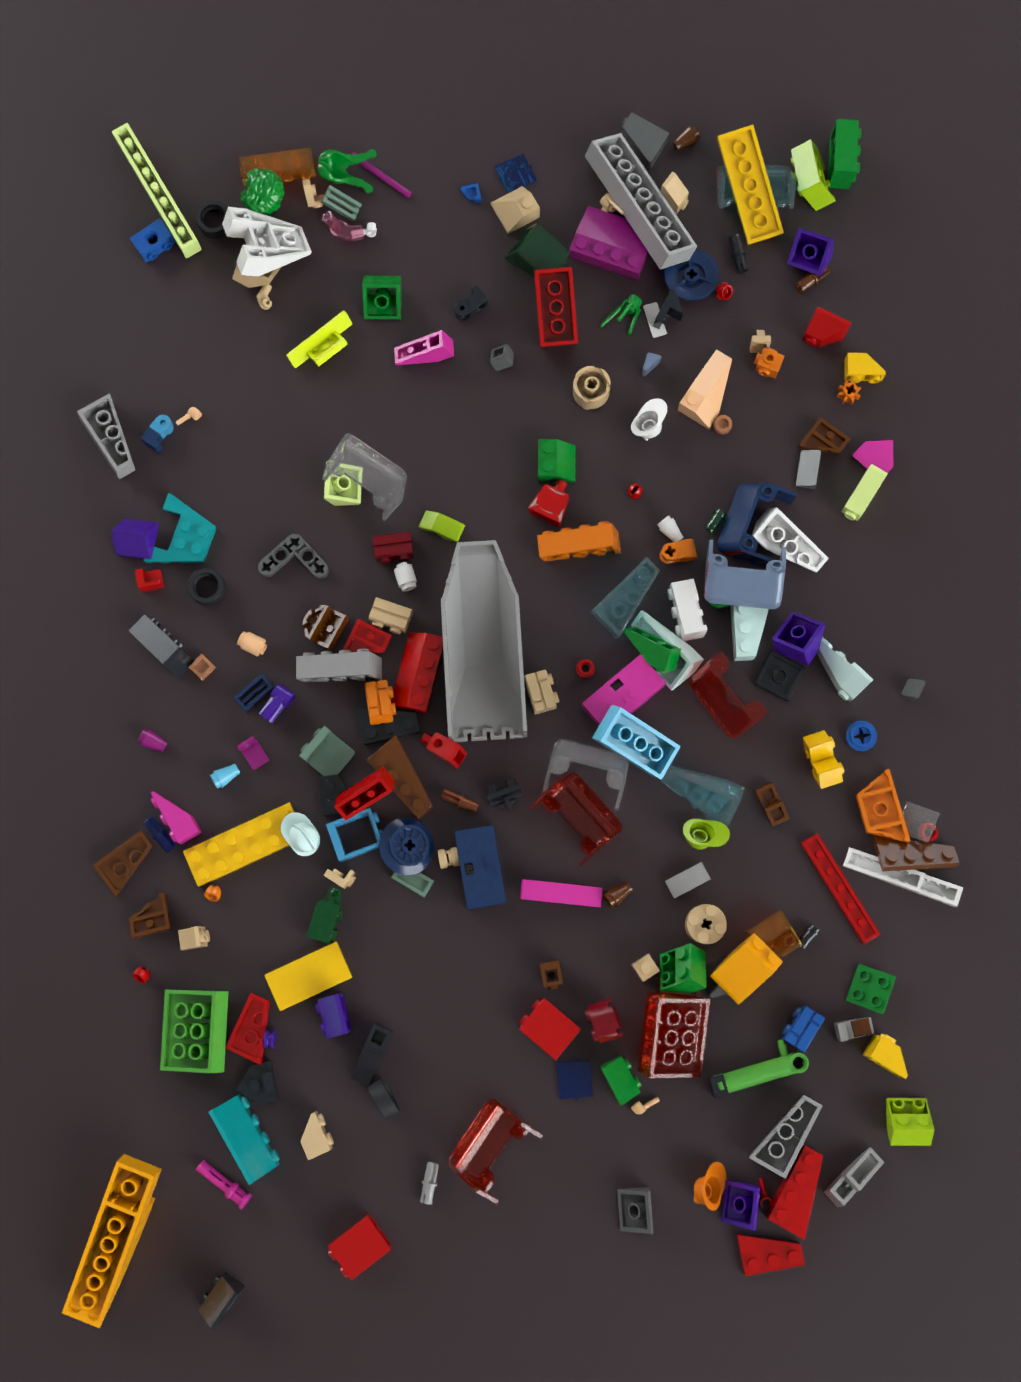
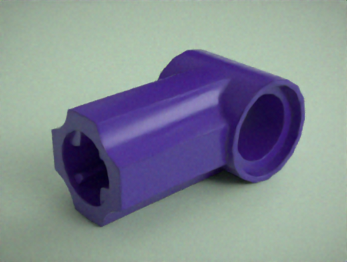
M279 683L272 691L271 698L259 714L273 724L284 708H287L293 702L296 694Z

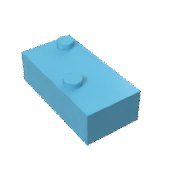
M614 705L610 706L592 739L642 771L662 780L681 747L626 710Z

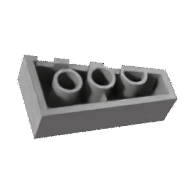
M110 393L78 410L77 413L80 421L117 477L121 479L135 471Z
M357 649V652L340 650L337 654L323 651L321 655L303 653V656H296V679L302 682H328L329 678H332L333 681H346L347 677L357 681H365V677H372L375 681L382 680V658L369 652V649Z
M803 1095L749 1155V1158L786 1179L823 1105Z

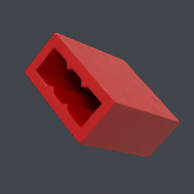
M538 998L531 1007L533 1012L529 1016L525 1014L519 1021L521 1025L519 1030L554 1060H557L581 1028L547 999L543 998L541 1001Z
M368 1213L330 1242L328 1253L334 1261L337 1259L340 1263L342 1274L346 1278L349 1276L353 1280L388 1253L393 1246L370 1213Z

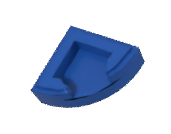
M478 183L460 187L463 196L467 200L474 203H482Z

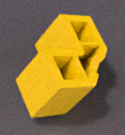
M825 730L803 737L805 754L807 759L810 758L813 766L811 771L819 787L823 789L843 782L842 774L844 773L842 763H838L834 757L833 748L835 743L833 738L829 737Z

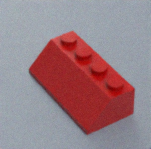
M409 632L393 691L394 698L391 699V703H395V707L427 715L444 652L443 637L428 633Z

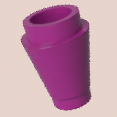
M145 728L137 741L143 747L164 752L168 744L167 741L151 729L147 730Z

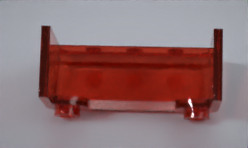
M574 772L567 774L548 788L529 807L530 810H533L541 804L546 811L556 812L559 810L584 838L580 842L581 850L587 855L579 863L580 866H583L623 829L622 823L587 783Z
M490 1099L450 1155L448 1163L450 1168L476 1193L497 1204L499 1200L489 1192L494 1183V1174L490 1170L491 1166L512 1136L516 1139H522L527 1135L528 1131L539 1138L543 1135L496 1099Z

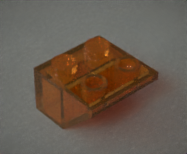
M782 910L776 911L745 931L748 937L755 933L779 958L784 957L803 945Z

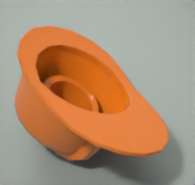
M712 1163L707 1170L706 1176L698 1178L694 1184V1202L706 1205L711 1211L717 1210L725 1188V1180H727L726 1170L722 1163Z

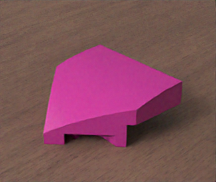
M893 440L865 441L852 456L867 469L873 464L888 473L894 467Z

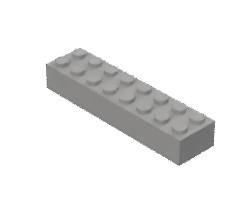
M619 133L593 140L585 154V158L615 203L624 211V216L660 270L688 261L697 248L696 243L623 135Z

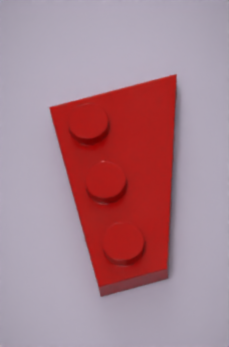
M250 993L225 1047L259 1065H262L263 1040L267 1028L269 1000Z
M736 1234L745 1276L805 1265L802 1247L798 1242Z

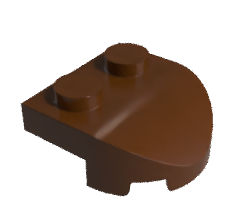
M320 605L319 608L311 609L305 615L302 623L305 631L304 635L315 644L332 651L349 617L331 609L327 605Z

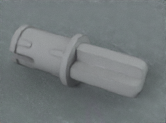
M436 1162L427 1163L425 1177L421 1182L423 1188L420 1202H424V1204L433 1203L439 1167Z

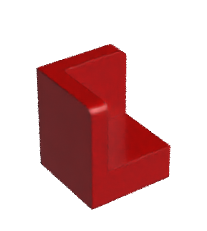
M142 568L135 570L137 586L141 592L165 588L160 569L145 572Z

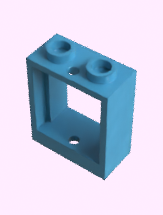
M368 808L347 821L341 818L326 824L340 862L379 848L378 844L383 829L379 830L377 823L380 821L376 811L372 812V809ZM368 816L377 843L346 854L337 828Z

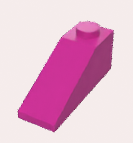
M440 330L395 347V364L408 365L439 362L453 357V340Z

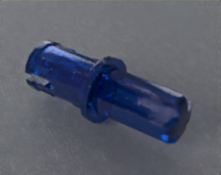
M150 817L144 822V825L154 836L153 839L158 841L165 850V853L175 848L176 844L166 834L167 830H163L154 817Z

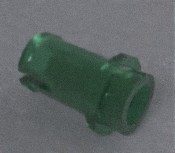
M720 509L713 511V516L704 528L707 531L711 530V533L715 534L722 521L726 520L727 514Z

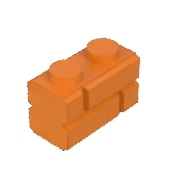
M387 680L366 682L365 692L370 725L393 722L396 708L395 703H391L390 698H394L392 686L388 687Z

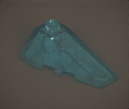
M671 765L662 779V782L677 795L683 796L690 801V805L694 809L697 807L702 811L706 819L721 822L727 828L740 804L745 789L727 779Z

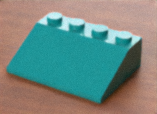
M239 1094L209 1111V1114L247 1183L250 1185L277 1167L280 1157L276 1150H272L269 1146L270 1139L266 1132L260 1130L258 1126L260 1122L257 1116L251 1114L249 1101L245 1096L242 1097Z

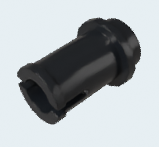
M812 924L809 927L806 926V931L796 941L805 950L816 936L819 937L820 931Z

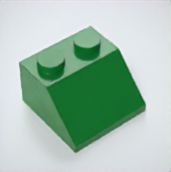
M364 276L362 283L364 319L401 320V276Z
M538 439V482H556L557 479L564 482H575L576 445L558 439Z
M620 1055L600 1066L621 1106L641 1093L639 1090L641 1084L637 1076L632 1077L629 1071L632 1066L627 1057L623 1059Z

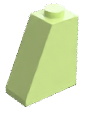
M873 464L869 466L841 511L846 518L856 521L860 519L886 478L887 472Z

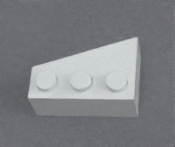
M694 579L671 583L667 593L669 600L673 601L674 607H671L672 617L677 620V625L675 626L676 636L680 637L683 641L703 638L707 632V626L703 625V611L699 607V597Z

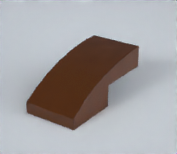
M773 782L754 789L772 827L790 819Z

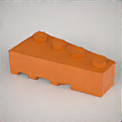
M607 521L599 522L596 526L581 525L578 529L563 528L560 532L545 531L542 535H537L539 557L543 561L569 559V555L582 558L586 557L588 553L601 556L605 555L607 551L621 554L619 532L612 523Z

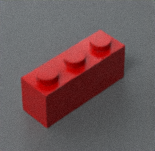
M383 766L338 795L334 808L347 821L391 793L395 780Z

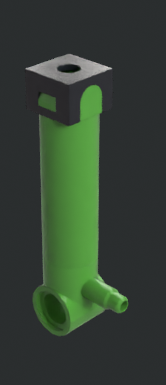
M780 1039L777 1042L781 1057L727 1073L709 1076L708 1080L713 1097L719 1098L738 1090L796 1073H803L808 1069L809 1060L807 1056L799 1052L788 1054L784 1040ZM796 1057H800L802 1060V1064L798 1068L793 1066V1060Z

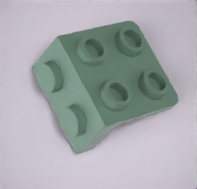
M324 726L322 729L318 728L313 734L314 739L310 743L307 742L301 748L300 752L302 753L299 756L323 776L339 774L353 758L355 751Z

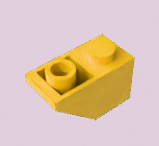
M848 353L844 359L845 381L847 380L851 383L854 381L856 383L861 381L879 383L886 375V371L867 353Z

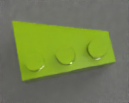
M810 139L791 149V163L795 168L794 177L798 182L797 191L799 195L804 196L815 211L835 202L834 195L827 188L831 185L829 180L825 181L823 173L825 167L819 149Z

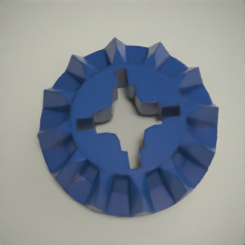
M856 721L846 730V740L855 751L864 752L875 745L877 732L869 722ZM859 731L862 734L869 735L863 739V742L859 738H854L859 734Z

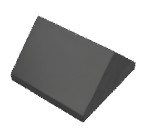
M648 1187L617 1189L620 1231L653 1234L650 1189Z

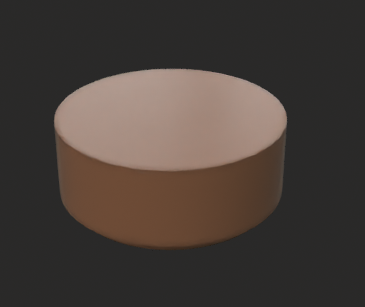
M727 415L717 416L713 423L715 432L721 435L727 434L732 428L731 418Z

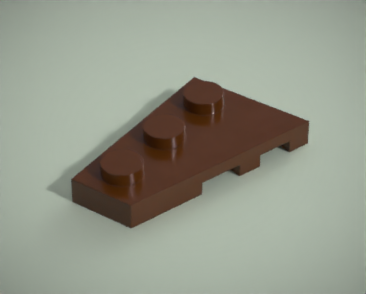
M141 830L93 865L115 896L120 893L151 850L153 844Z

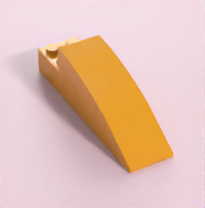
M126 1154L116 1162L65 1302L63 1314L97 1328L101 1327L155 1201L152 1194L162 1170L161 1168Z

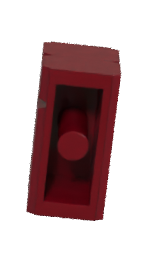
M410 531L373 536L376 562L380 561V564L391 563V560L395 559L404 562L409 561L410 557H414Z

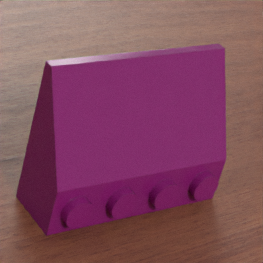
M591 206L587 207L569 249L570 258L637 281L649 253L626 218Z

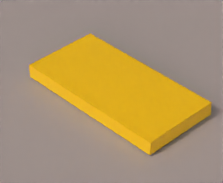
M337 941L265 974V978L280 1011L353 978Z

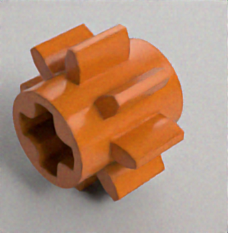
M846 380L844 386L840 385L838 387L840 393L837 398H841L843 404L850 402L852 405L854 399L858 400L860 398L858 392L861 387H857L856 381L848 383Z

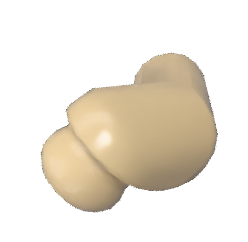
M263 285L257 295L258 303L264 310H268L272 306V302L268 297L272 289L271 285Z

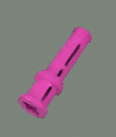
M205 1160L196 1168L197 1172L201 1173L225 1193V1198H230L238 1204L240 1210L251 1199V1193L247 1194L239 1187L237 1182L232 1183Z

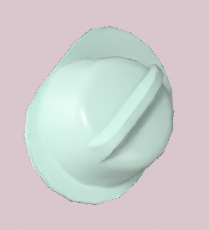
M298 812L291 813L283 819L281 833L291 848L301 856L313 854L319 847L320 836L311 821L304 814Z

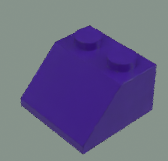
M791 611L772 638L775 651L808 666L819 651L825 624Z
M343 993L318 999L316 1010L318 1016H322L321 1030L323 1035L327 1036V1039L352 1032Z

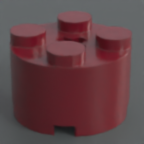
M611 998L588 1005V1010L585 1011L587 1021L592 1022L594 1028L591 1030L593 1039L601 1044L624 1036L623 1032L619 1033V1028L622 1025L615 1005L610 1006L609 1004L612 1001Z

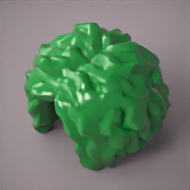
M254 168L250 170L245 182L247 189L240 194L242 196L241 201L244 202L246 209L269 215L281 206L280 203L285 193L282 178L278 177L271 169Z

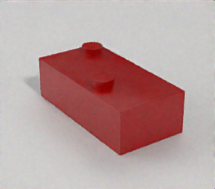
M572 267L534 270L540 347L578 344Z

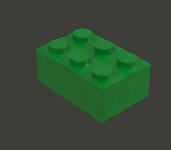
M836 119L830 136L828 180L831 186L828 188L850 189L852 182L856 180V174L860 170V162H857V156H860L861 145H858V139L861 138L859 120Z

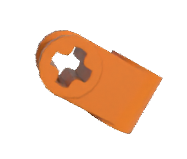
M684 539L665 544L659 554L660 560L665 564L697 559L694 539ZM667 550L669 553H673L671 557H669V554H665Z

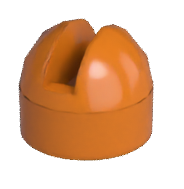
M210 885L206 889L204 896L210 901L217 902L221 896V889L219 886Z

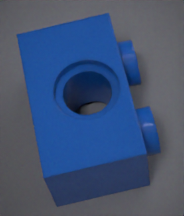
M160 218L130 238L133 246L145 262L154 260L160 253L171 249L176 243L173 235ZM153 240H157L156 243L151 244Z

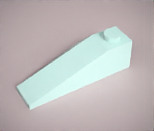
M643 610L640 611L631 624L632 627L636 626L681 649L675 670L666 673L657 672L671 690H674L694 674L704 659L690 645Z
M822 637L817 655L836 690L839 691L838 695L843 700L851 702L873 679L855 662L853 664L847 662L845 654L841 651H833L831 643Z

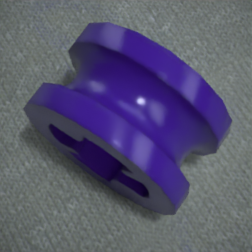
M269 1030L265 1031L264 1048L270 1046L271 1049H274L276 1031L272 1033Z

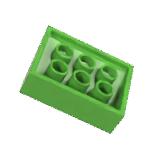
M165 990L160 1070L196 1073L224 1072L229 991Z

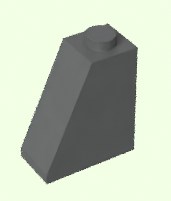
M631 112L628 118L625 117L621 124L622 135L645 168L650 171L668 142L669 132Z

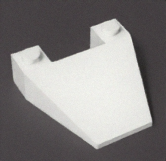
M228 207L222 223L227 237L244 238L246 245H242L237 259L241 275L261 276L311 254L312 251L301 226L245 208Z

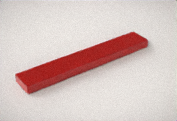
M818 833L801 842L802 848L862 944L864 945L881 935Z

